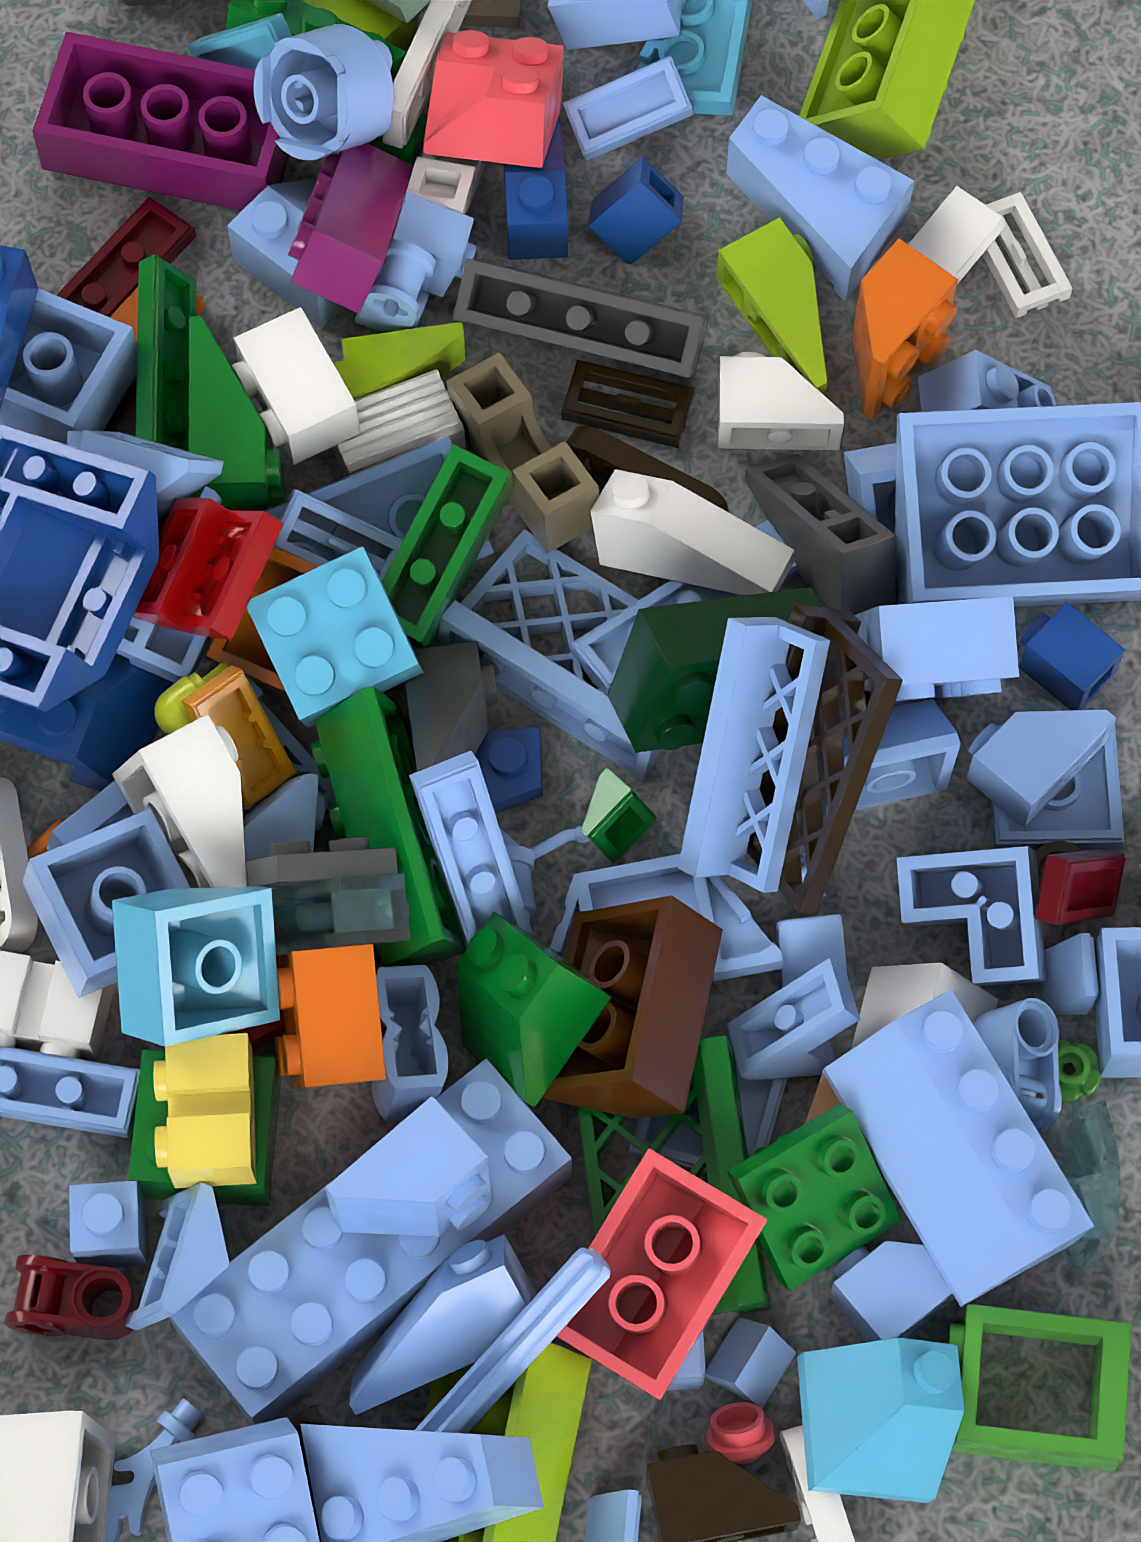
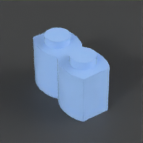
M426 965L379 967L376 974L386 1079L372 1081V1095L376 1108L385 1122L403 1121L431 1096L436 1099L441 1094L447 1077V1048L443 1037L435 1027L440 1006L439 991L436 981Z

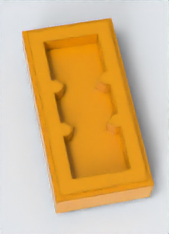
M233 665L229 666L180 701L191 722L208 714L214 726H222L232 738L238 752V761L235 764L241 775L242 808L248 810L297 774L242 669Z

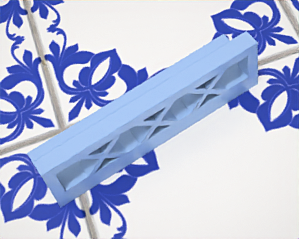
M777 617L728 618L678 864L679 870L694 878L729 875L763 893L778 891L830 645L829 639ZM790 644L804 649L799 677L794 681L791 680L786 667ZM782 707L789 726L786 740L779 744L773 730L775 712ZM769 770L776 788L773 802L766 807L760 792V784L763 773ZM755 831L762 847L759 868L745 862L749 837Z

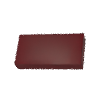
M1096 849L1047 855L1035 919L1057 925L1113 917L1126 860L1124 858L1125 854L1108 849Z

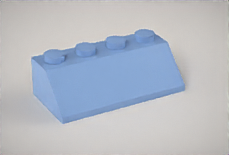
M952 989L895 1019L823 1069L822 1073L840 1103L853 1111L875 1163L960 1307L1074 1244L1094 1227L1093 1222Z

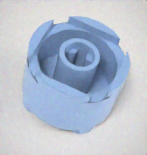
M334 24L281 39L273 44L276 46L271 50L270 54L262 56L254 76L256 109L263 124L271 122L280 139L274 141L287 154L302 160H316L368 143L389 131L392 124L391 113L394 103V88L390 72L392 55L383 42L372 40L355 27Z

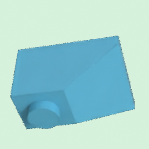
M898 1337L803 1352L797 1356L808 1491L929 1503L934 1500L964 1414L957 1345Z

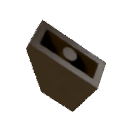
M696 1444L680 1445L659 1451L657 1453L658 1462L647 1464L646 1480L659 1542H740L796 1531L798 1529L801 1517L799 1508L795 1503L717 1451L699 1453Z

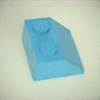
M265 886L179 888L112 900L122 1033L165 1047L280 1020L271 888Z

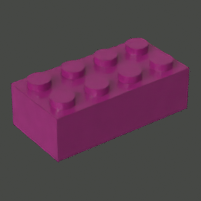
M67 31L32 130L43 170L241 211L268 185L280 184L282 182L290 155L284 152L274 141L280 139L271 122L263 124L259 117L254 99V76L256 70Z

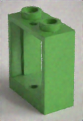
M967 1304L961 1316L960 1324L949 1323L946 1338L947 1344H954L958 1347L964 1414L951 1452L1115 1471L1124 1460L1132 1323ZM983 1332L1094 1345L1088 1438L976 1425Z

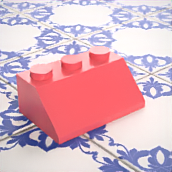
M649 1148L588 1248H592L601 1254L611 1268L610 1276L556 1337L661 1400L768 1220Z

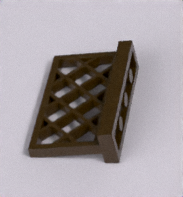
M794 604L788 622L829 639L830 645L778 889L799 914L816 915L903 679L857 635L861 621L848 610ZM790 644L786 667L791 680L794 681L799 677L804 649ZM870 678L875 683L866 708L864 681ZM844 693L846 721L840 723L838 696ZM782 707L775 712L773 730L779 744L786 740L789 726ZM848 738L850 755L844 766L842 740ZM823 752L825 779L819 782L817 754ZM769 770L763 773L760 784V792L766 807L773 802L776 788ZM827 796L828 815L823 825L821 798ZM801 809L804 837L798 840L796 811ZM755 831L749 837L747 853L759 866L762 847ZM805 854L807 872L802 883L800 856Z

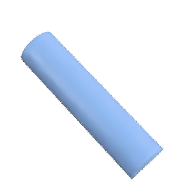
M0 1046V1117L131 1139L134 1130L140 1070Z

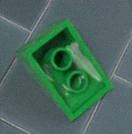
M189 316V452L224 461L221 475L205 485L215 490L222 499L220 505L228 510L263 511L286 501L285 478L281 477L280 449H269L263 421L202 316ZM205 486L191 495V497L200 498Z

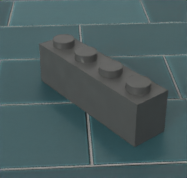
M466 258L452 319L690 378L695 376L710 316L477 258Z

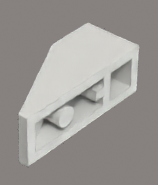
M615 469L590 511L599 563L603 566L739 595H751L779 591L796 559L794 549L671 480Z

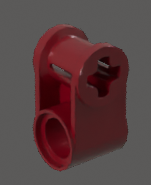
M20 1255L17 1257L15 1267L16 1270L21 1272L14 1311L6 1313L4 1325L8 1328L38 1335H71L100 1340H118L129 1335L134 1330L126 1327L125 1322L129 1313L139 1308L141 1301L128 1279L117 1269L108 1266L72 1263L42 1255ZM112 1290L122 1292V1302L114 1314L101 1318L92 1316L93 1303L100 1294Z

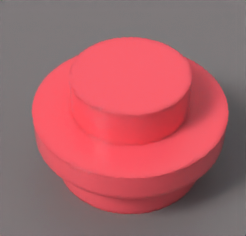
M749 1402L727 1404L716 1410L710 1418V1427L706 1433L709 1452L717 1451L735 1464L751 1463L760 1458L773 1445L775 1441L773 1423L764 1415L763 1409L756 1404Z

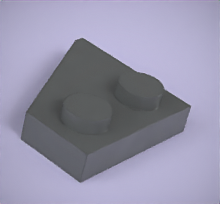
M367 837L329 841L330 852L311 853L310 841L275 843L269 845V857L246 862L248 887L304 888L307 885L321 884V888H336L398 874L396 849H370L369 838Z

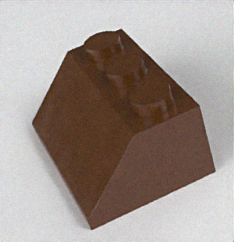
M672 895L575 913L565 959L610 995L611 998L548 1087L542 1099L634 1119L684 1113L723 929Z

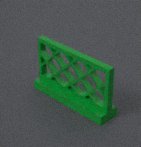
M726 1035L700 1039L693 1069L695 1087L688 1095L685 1112L671 1114L673 1116L650 1147L622 1127L628 1117L615 1115L611 1119L602 1111L577 1106L594 1237L644 1157L643 1155L621 1185L604 1173L601 1169L600 1154L616 1133L645 1154L649 1148L659 1153L681 1123L685 1124L702 1137L704 1153L689 1172L699 1177L706 1168L708 1184L741 1203L727 1171L748 1159L749 1154L734 1050ZM696 1102L700 1125L687 1116ZM595 1117L607 1125L598 1139ZM603 1182L616 1190V1193L607 1205ZM758 1238L712 1315L737 1311L747 1313L771 1309L763 1250Z

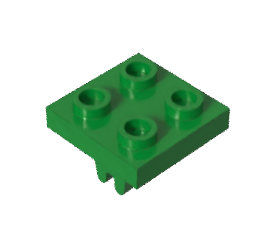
M842 1103L837 1104L793 1132L781 1134L776 1142L768 1147L758 1148L755 1151V1155L727 1171L741 1203L768 1220L758 1239L778 1282L789 1291L902 1222L853 1111Z

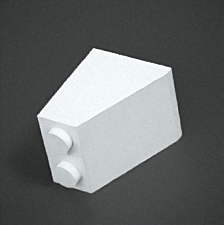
M83 1411L0 1415V1542H105L116 1438Z

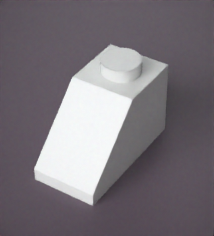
M742 352L734 356H720L718 373V448L840 450L844 413L782 357H766L757 352Z

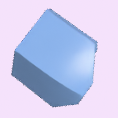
M200 1182L163 1200L159 1215L166 1218L139 1308L129 1313L125 1322L126 1327L137 1331L175 1315L230 1266L213 1187Z

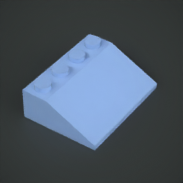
M1141 402L899 413L897 415L895 494L898 605L1013 596L1014 607L1062 605L1066 602L1069 604L1140 601Z

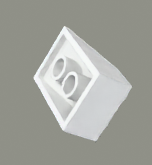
M208 714L140 749L113 772L112 775L134 815L149 808L152 809L190 888L247 887L241 775L235 764L238 761V752L228 732L222 726L215 727Z

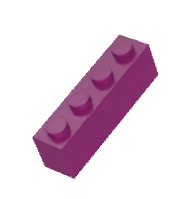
M367 143L341 151L340 154L335 153L326 156L306 204V210L297 228V234L288 252V256L298 260L290 282L354 312L360 313L384 263L414 165Z

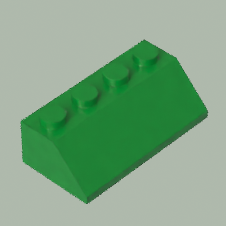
M374 686L362 689L314 720L319 740L312 741V753L322 778L330 777L336 800L328 803V809L338 838L367 837L369 838L370 849H396L397 875L349 885L357 901L364 899L370 924L363 925L362 927L365 945L373 944L375 963L381 961L382 967L429 965L464 954L467 948L409 775L417 772V767L402 708Z

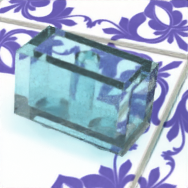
M404 873L335 877L272 889L276 956H283L293 951L366 944L377 946L410 940L409 919L411 909L406 896Z

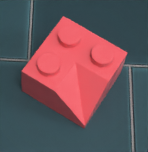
M465 30L458 33L447 32L435 63L423 154L542 168L561 111L564 46L547 44L544 40L535 37L511 40L488 37L485 33L476 30Z

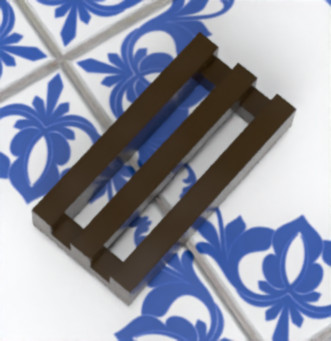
M577 359L562 407L561 420L679 449L683 429L688 419V412L693 402L695 388ZM584 381L674 402L677 403V406L673 410L640 402L639 398L624 394L612 395L583 388ZM578 401H579V402H583V403H587V404H591V405H595V406H599V407H603V408H607V409H611V410H615V411H619V412H624V413H628V414H632V415H636V416H640V417H644V418H648V419H652V420H656V421L668 423V424H671V426H670V425H666V424H661V423L653 422V421H649V420H645V419H641V418H637V417H633V416H629V415H625V414H621V413H617V412H613V411H609V410H605V409H601V408H597V407H592V406L580 404V403H578Z

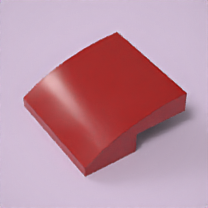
M176 498L159 535V561L133 617L185 633L232 640L284 523L265 511L228 510L210 498Z

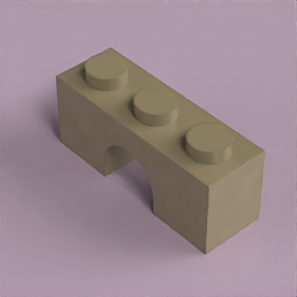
M498 352L448 379V395L463 424L465 440L478 457L510 472L514 488L508 500L544 550L549 553L592 529L593 523L590 511L599 497V486L566 441L553 448L549 444L536 420L532 395L502 354Z

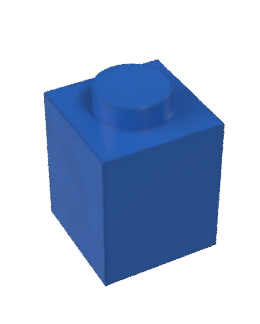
M1066 602L1052 618L1043 613L1026 630L1020 640L1025 649L1019 668L1068 709L1081 710L1116 674L1125 649Z

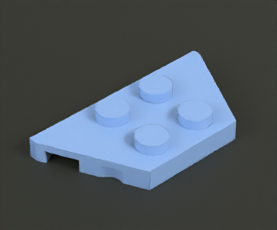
M680 854L574 874L565 900L566 911L562 922L556 927L550 946L565 958L574 915L577 912L672 895L723 929L712 982L785 968L781 950L768 939L751 917L750 911L736 893L730 891L720 876L694 878L679 870Z

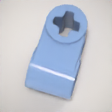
M391 241L384 263L354 322L381 333L417 328L430 294L427 291L436 268L434 257L425 249L405 241Z
M1027 998L983 1012L976 1017L973 1023L974 1027L1037 1131H1046L1057 1120L1062 1103L1058 1065L1060 1031L1058 1020L1053 1010L1038 998ZM1037 1093H1040L1043 1096L1042 1099L1035 1097Z

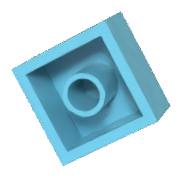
M363 546L260 594L248 602L247 609L291 704L299 720L307 727L314 725V720L362 689L374 686L380 692H384L424 673L379 575Z

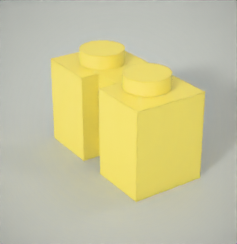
M248 1034L213 1035L165 1046L166 1060L154 1061L153 1072L156 1101H168L167 1126L155 1127L157 1168L168 1167V1173L174 1188H189L200 1182L209 1186L257 1184L253 1051Z

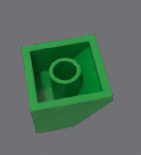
M495 911L492 912L483 927L471 938L467 950L456 964L463 1046L481 1062L487 1059L516 1094L526 1103L535 1107L604 1009L611 996L545 942Z

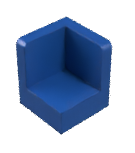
M642 156L592 201L588 226L627 264H633L682 222L684 196Z

